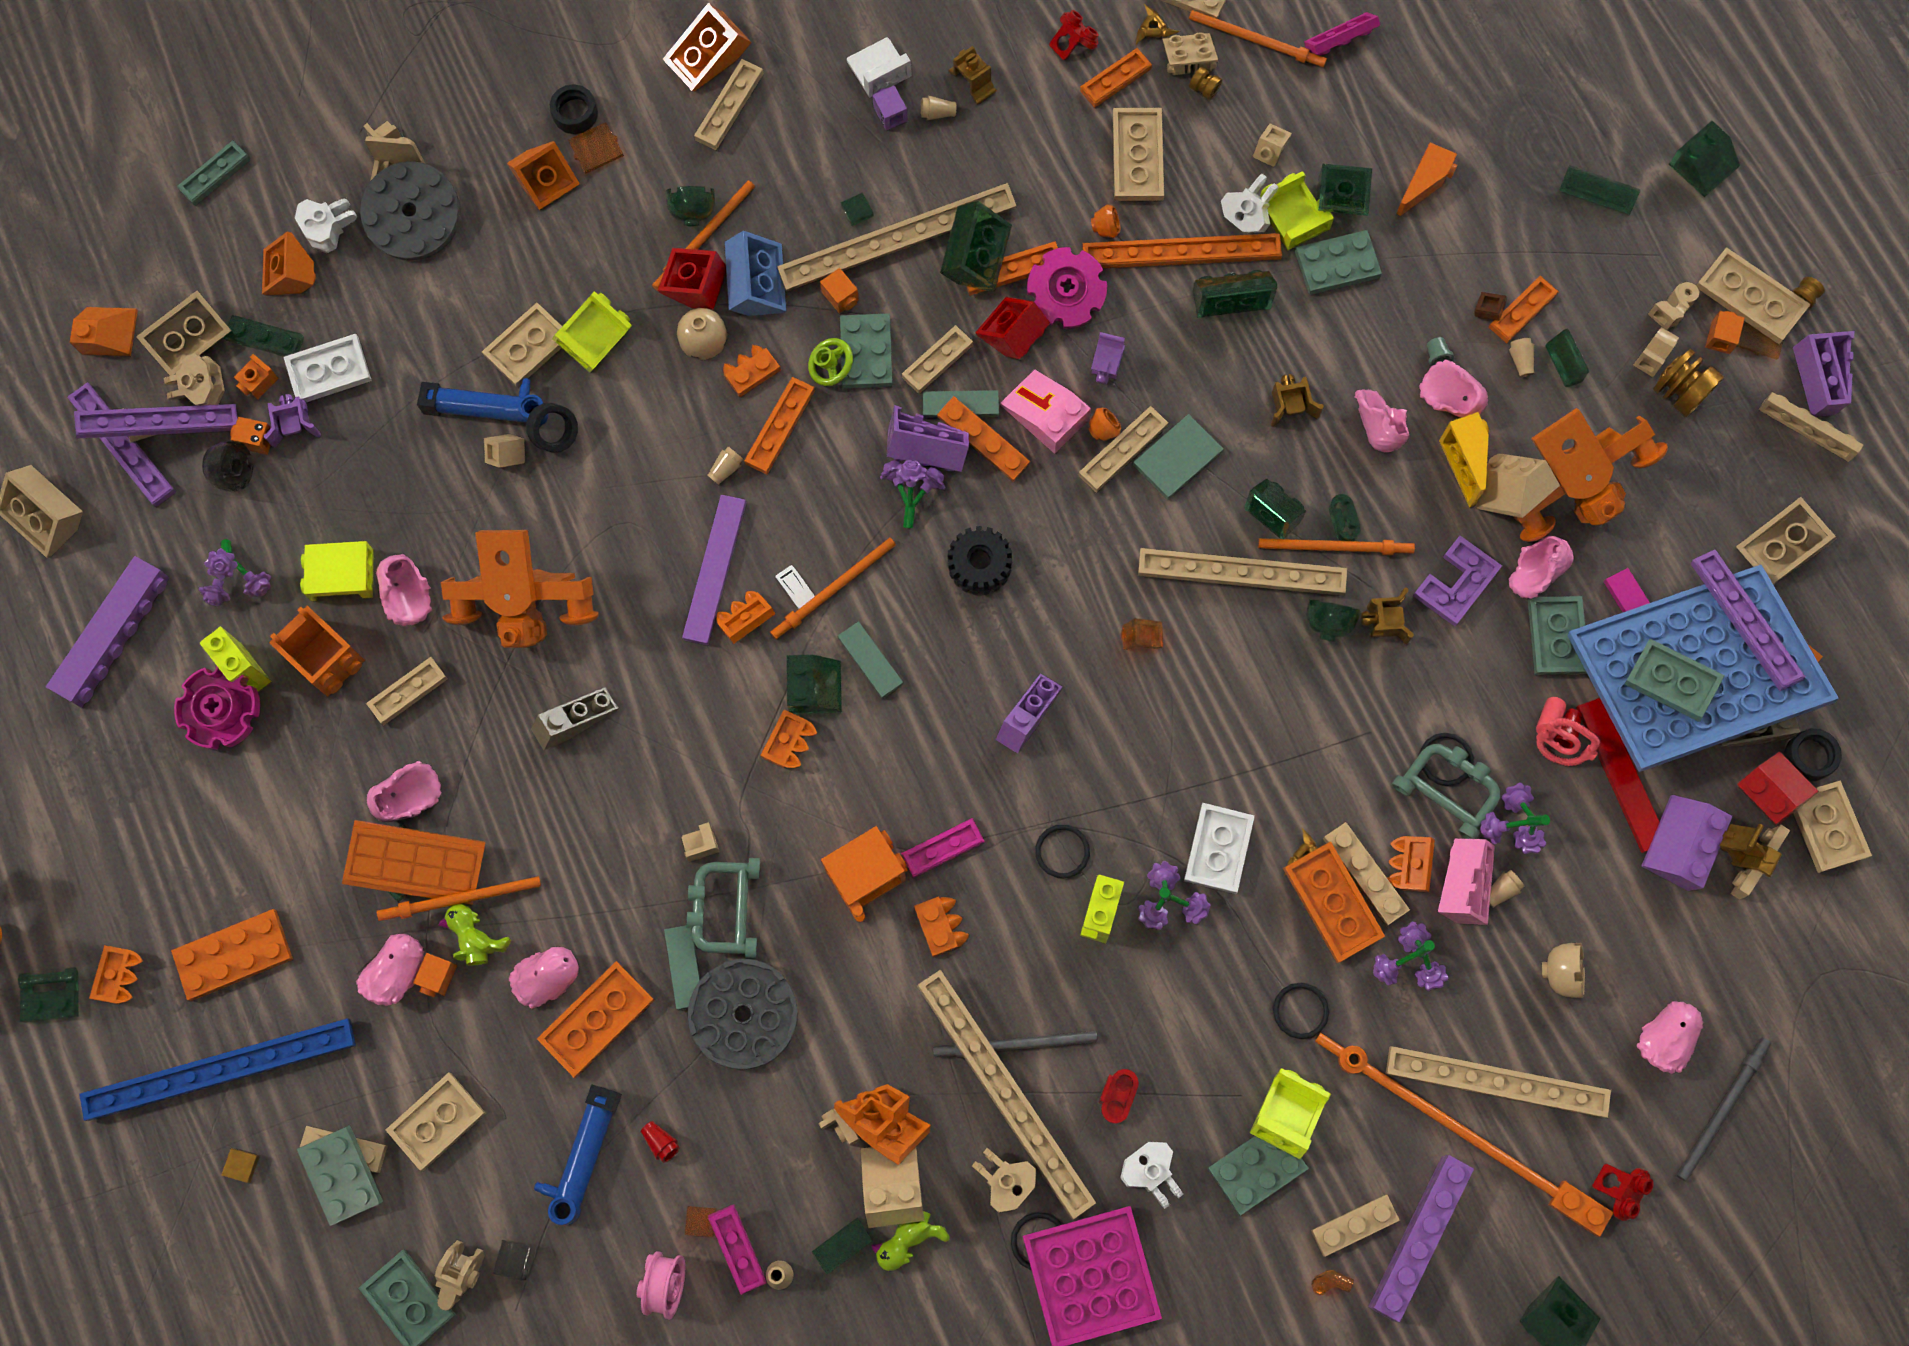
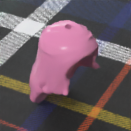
M1444 360L1431 366L1419 385L1421 390L1420 398L1425 399L1426 403L1431 405L1434 410L1446 411L1461 418L1479 412L1480 415L1488 405L1486 389L1465 369L1452 361Z
M1363 389L1355 392V398H1357L1359 403L1358 410L1372 447L1384 453L1401 448L1409 438V431L1406 425L1407 410L1390 408L1377 391Z
M1547 536L1532 546L1522 547L1516 571L1509 577V587L1513 593L1518 594L1521 598L1532 599L1538 597V593L1544 592L1551 583H1554L1558 577L1571 567L1574 557L1568 542L1556 536Z
M404 554L389 556L382 560L377 568L376 576L381 603L387 619H393L394 624L402 626L414 625L426 620L427 614L432 611L430 607L431 598L428 595L431 587L428 585L427 578L421 576L414 562Z
M417 761L416 763L405 765L403 768L395 771L388 779L370 788L367 794V806L370 813L381 822H394L418 816L421 811H425L439 802L441 783L438 780V775L429 764Z
M407 934L391 935L377 956L359 975L356 981L358 993L377 1005L389 1006L392 1003H398L404 997V993L414 986L413 982L423 962L424 951L418 940Z
M552 947L543 953H535L530 958H524L515 965L514 971L510 973L509 981L512 988L511 992L516 996L519 1003L533 1009L540 1007L548 1000H555L562 996L578 975L579 967L572 951L564 947Z
M1673 1001L1668 1004L1653 1021L1642 1027L1643 1032L1640 1035V1043L1637 1044L1642 1058L1647 1059L1651 1065L1663 1072L1670 1074L1675 1072L1681 1073L1694 1053L1697 1040L1703 1028L1704 1022L1701 1012L1685 1002ZM1681 1022L1685 1023L1684 1027H1681Z

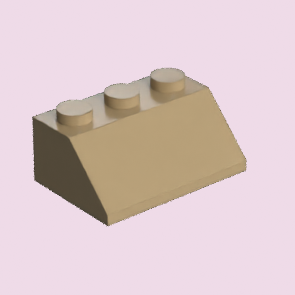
M196 291L136 337L171 376L175 374V371L180 370L187 355H201L231 332V330L202 295Z
M1497 454L1489 459L1486 489L1475 506L1480 510L1523 518L1557 489L1560 484L1546 460Z
M32 465L6 472L0 491V516L46 558L51 557L78 530L83 511Z

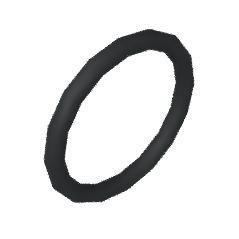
M1435 734L1425 741L1420 750L1421 753L1422 750L1437 739H1453L1460 743L1469 755L1468 762L1472 765L1474 764L1472 749L1464 739L1456 734ZM1426 764L1422 769L1428 779L1439 785H1457L1468 778V774L1464 772L1459 778L1447 781L1432 775Z
M1055 825L1046 829L1039 836L1035 846V855L1039 866L1048 875L1056 878H1070L1079 874L1086 867L1090 858V845L1086 836L1079 829L1070 825ZM1057 830H1068L1075 833L1084 845L1082 863L1075 870L1068 873H1058L1050 870L1044 864L1041 857L1043 840L1050 833Z
M1294 983L1283 988L1276 996L1273 1013L1280 1030L1290 1037L1307 1039L1319 1034L1326 1026L1329 1017V1007L1323 993L1316 987L1306 983ZM1303 988L1310 990L1322 1002L1324 1010L1322 1021L1316 1029L1309 1033L1300 1034L1293 1032L1285 1027L1280 1019L1278 1010L1280 1001L1286 993L1293 989Z
M1035 1212L1028 1214L1017 1222L1012 1231L1011 1248L1013 1255L1022 1266L1031 1270L1030 1263L1025 1261L1019 1254L1016 1244L1017 1234L1021 1226L1035 1218L1047 1219L1056 1226L1062 1225L1056 1217L1048 1213Z

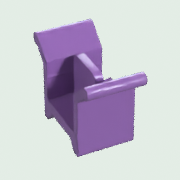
M1100 332L1091 367L1092 374L1097 375L1096 382L1107 384L1109 378L1116 380L1125 348V338Z
M285 394L286 398L283 395L280 396V406L268 403L271 429L267 434H264V438L273 448L277 447L283 439V435L300 433L302 431L301 424L312 435L321 437L318 429L309 422L306 401L301 400L299 396L295 397V399L289 394Z

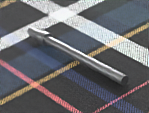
M1096 1031L988 1042L996 1052L1097 1042ZM956 1044L933 1046L934 1057L956 1055V1058L964 1057Z
M1761 1038L1752 1054H1748L1742 1063L1744 1067L1676 1175L1681 1180L1687 1182L1751 1076L1761 1068L1763 1064L1761 1060L1772 1044L1769 1040Z

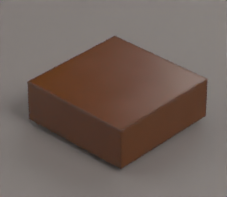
M1481 292L1474 311L1475 317L1500 321L1507 302L1506 296Z

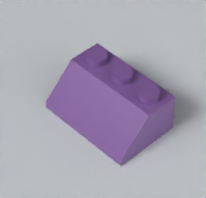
M1671 795L1641 867L1687 891L1704 888L1720 849L1719 845L1723 839V834L1727 831L1732 816L1708 803Z

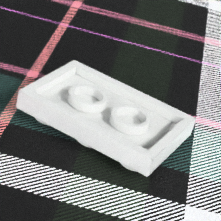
M357 334L284 357L295 397L299 396L301 400L306 402L372 381Z
M1202 803L1184 881L1237 894L1254 815Z

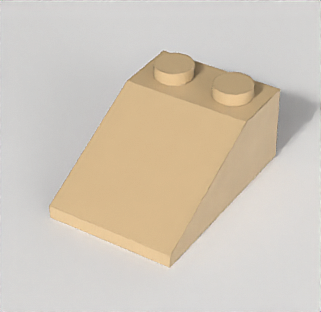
M1800 497L1736 547L1753 567L1762 565L1774 585L1817 555L1837 538L1803 498Z
M872 1147L861 1148L863 1194L868 1228L924 1221L917 1148L915 1147L899 1165Z

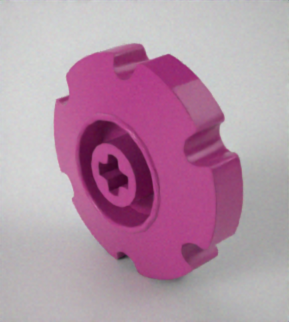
M1070 247L1057 248L1047 252L1042 258L1044 264L1042 266L1035 264L1030 271L1027 282V295L1035 297L1036 300L1034 302L1049 320V325L1051 326L1056 321H1060L1064 329H1073L1087 324L1092 318L1090 312L1093 310L1099 312L1106 298L1107 281H1102L1098 277L1102 274L1103 268L1092 255L1083 250L1078 255L1072 254ZM1065 284H1070L1068 293L1064 292L1063 287Z
M217 666L214 672L210 669L202 668L189 676L181 686L184 689V695L181 698H176L174 705L176 724L179 728L187 729L186 739L195 745L217 750L221 743L224 746L233 747L248 737L253 730V727L250 725L251 719L259 717L260 714L259 693L257 688L250 685L247 686L249 677L242 674L235 681L230 682Z

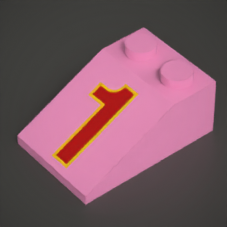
M1037 370L1029 374L1000 403L1008 413L1054 454L1089 421L1091 408L1073 392Z

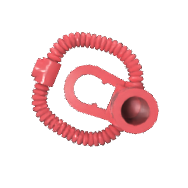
M1558 697L1548 698L1536 726V732L1538 733L1536 735V742L1541 754L1551 762L1553 761V763L1568 767L1580 765L1589 760L1593 761L1598 754L1599 738L1580 723L1578 724V722L1571 719L1563 718L1566 710L1565 701ZM1562 726L1573 728L1591 741V744L1575 758H1560V756H1555V754L1551 753L1545 746V743H1547L1564 755H1573L1579 751L1581 747L1579 739L1575 735L1561 729ZM1558 734L1563 737V740L1568 739L1572 741L1575 747L1571 749L1564 748L1559 745V742H1555L1552 739Z

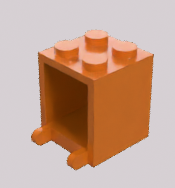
M307 605L304 609L302 607L298 608L299 614L277 635L273 633L270 636L272 640L269 643L310 683L328 697L330 694L339 691L343 682L350 675H354L360 670L365 659Z
M877 826L821 859L825 871L857 922L865 920L862 907L906 881L905 872L908 870L905 861L899 852L894 855L892 852L894 849L893 842L885 830L880 832Z

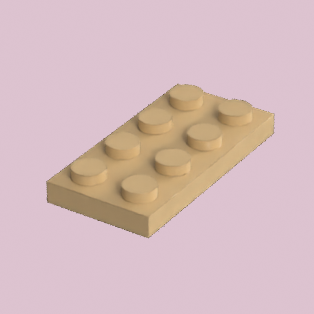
M1113 108L1114 201H1163L1162 108Z
M1727 247L1696 285L1700 291L1729 311L1736 313L1738 316L1745 317V322L1778 344L1782 342L1811 305Z

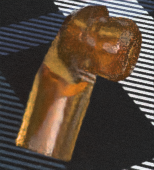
M1329 1269L1316 1275L1311 1285L1314 1293L1317 1295H1324L1326 1291L1334 1287L1349 1293L1354 1279Z

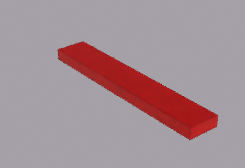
M1600 698L1578 705L1576 709L1582 713L1581 720L1584 727L1594 733L1600 740L1597 756L1641 853L1647 852L1660 822L1626 747Z

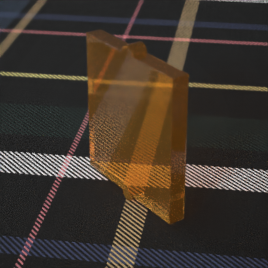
M606 122L568 139L575 153L574 158L579 161L585 174L624 156L617 143V136H613Z
M1744 321L1737 347L1754 352L1756 356L1761 354L1777 360L1784 339L1778 344Z

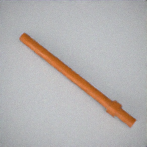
M1194 10L1190 13L1189 19L1290 55L1295 57L1296 61L1304 64L1309 62L1323 68L1326 64L1327 58L1311 53L1310 49L1300 46V48Z
M748 180L685 249L698 250L755 188L754 184ZM664 272L652 284L656 291H658Z
M889 537L796 612L791 611L784 617L785 620L770 631L773 638L777 640L791 628L795 629L802 623L801 620L895 547V542Z
M1259 538L1258 540L1259 549L1380 552L1382 555H1393L1394 553L1414 554L1415 551L1414 543H1394V540H1383L1382 542Z
M537 876L415 903H409V901L398 903L396 907L377 910L378 921L396 917L405 919L412 917V914L541 887L540 878Z

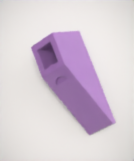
M1040 673L1004 720L996 740L1018 754L1054 702L1062 686Z

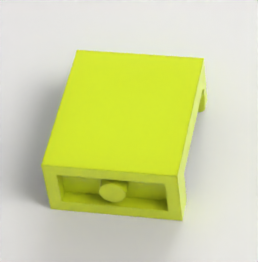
M1303 171L1298 174H1289L1282 182L1276 184L1279 188L1268 202L1270 204L1267 208L1270 224L1276 233H1280V239L1287 250L1330 230L1334 220L1329 210L1323 212L1304 182L1306 175ZM1272 184L1266 186V187L1261 191L1260 197H1262V196L1264 195V193L1266 192V190L1268 189V187L1271 186Z
M595 291L552 338L589 373L632 327L629 323L630 318L621 310L617 312L610 306L611 301L604 294H597Z
M367 541L305 545V552L301 555L304 578L301 579L300 587L302 593L310 601H316L317 596L359 594L362 598H373V548Z
M221 626L200 642V645L230 682L245 674L249 677L247 686L250 685L257 688L258 692L272 682L243 644Z
M1103 875L1097 876L1080 936L1106 944L1124 885L1123 881Z
M1280 1069L1272 1081L1250 1133L1301 1159L1311 1144L1312 1140L1310 1138L1324 1105L1329 1100L1331 1094L1325 1091L1321 1085L1309 1083L1300 1078L1294 1071Z

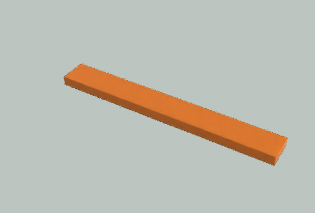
M1280 233L1083 243L1082 246L1083 251L1092 255L1102 268L1281 260L1282 258Z

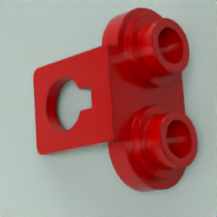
M1075 10L1063 13L1060 17L1063 25L1049 43V46L1063 60H1067L1079 42L1091 50H1094L1099 44L1098 32L1090 26L1086 28L1082 24L1083 17ZM1069 34L1071 36L1069 46L1066 50H1061L1059 39Z
M1121 1069L1113 1076L1109 1074L1098 1103L1102 1104V1115L1110 1123H1121L1129 1114L1139 1085L1136 1074L1131 1070Z
M1604 1164L1592 1186L1595 1190L1616 1199L1613 1206V1214L1616 1218L1627 1221L1638 1216L1640 1212L1639 1203L1644 1194L1648 1195L1652 1191L1654 1182L1650 1178L1649 1172L1642 1168H1636L1631 1174H1628L1611 1165ZM1615 1174L1617 1180L1621 1183L1619 1188L1616 1186L1606 1188L1604 1186L1606 1176Z

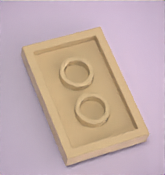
M535 303L488 345L482 353L518 388L524 378H529L561 349L552 338L562 326L543 307Z
M1841 780L1817 787L1816 789L1819 792L1793 813L1818 873L1872 856Z
M447 1073L394 1121L386 1131L420 1171H424L476 1124L486 1112L453 1074Z

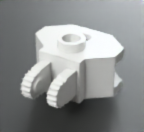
M1263 174L1254 181L1249 189L1245 188L1243 192L1226 193L1221 200L1224 217L1242 232H1265L1270 226L1267 210L1270 204L1268 202L1279 187L1274 183L1268 187L1262 197L1256 194L1266 181L1267 177Z
M308 199L298 204L295 220L313 249L329 253L337 248L339 235L343 233L342 228L353 223L357 218L354 211L348 210L343 213L350 206L347 199H340L330 205H327L326 202L319 204Z
M1148 1142L1124 1160L1120 1177L1127 1187L1145 1188L1148 1192L1151 1191L1164 1209L1170 1204L1165 1195L1157 1188L1163 1181L1170 1187L1174 1196L1180 1198L1183 1195L1181 1189L1171 1177L1172 1173L1169 1168L1173 1151L1167 1143ZM1140 1156L1147 1158L1146 1165H1142L1139 1162Z

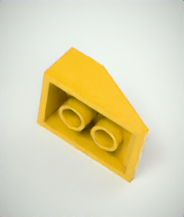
M1479 412L1449 422L1439 440L1469 508L1475 506L1486 489L1489 428L1487 422L1481 419Z

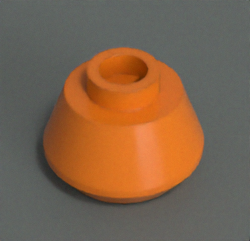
M1107 204L1095 212L1094 218H1091L1094 233L1098 232L1099 236L1116 238L1120 233V221L1114 206Z
M1097 408L1089 421L1090 427L1088 430L1096 440L1101 439L1103 441L1119 436L1121 425L1116 416L1107 408Z

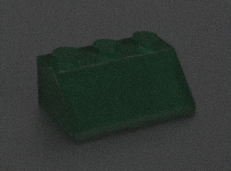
M979 201L958 206L940 273L958 285L991 292L995 291L1012 224Z
M1253 270L1248 274L1239 275L1228 273L1223 277H1201L1195 280L1193 287L1197 318L1271 309L1277 291V282L1270 271L1262 272L1261 270Z

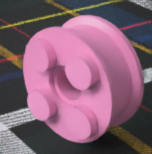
M657 1251L653 1255L649 1254L646 1259V1272L644 1280H640L638 1284L637 1298H641L643 1315L648 1316L655 1312L663 1314L665 1319L670 1320L677 1311L683 1292L685 1259L681 1255L676 1256L675 1259L663 1257V1254Z

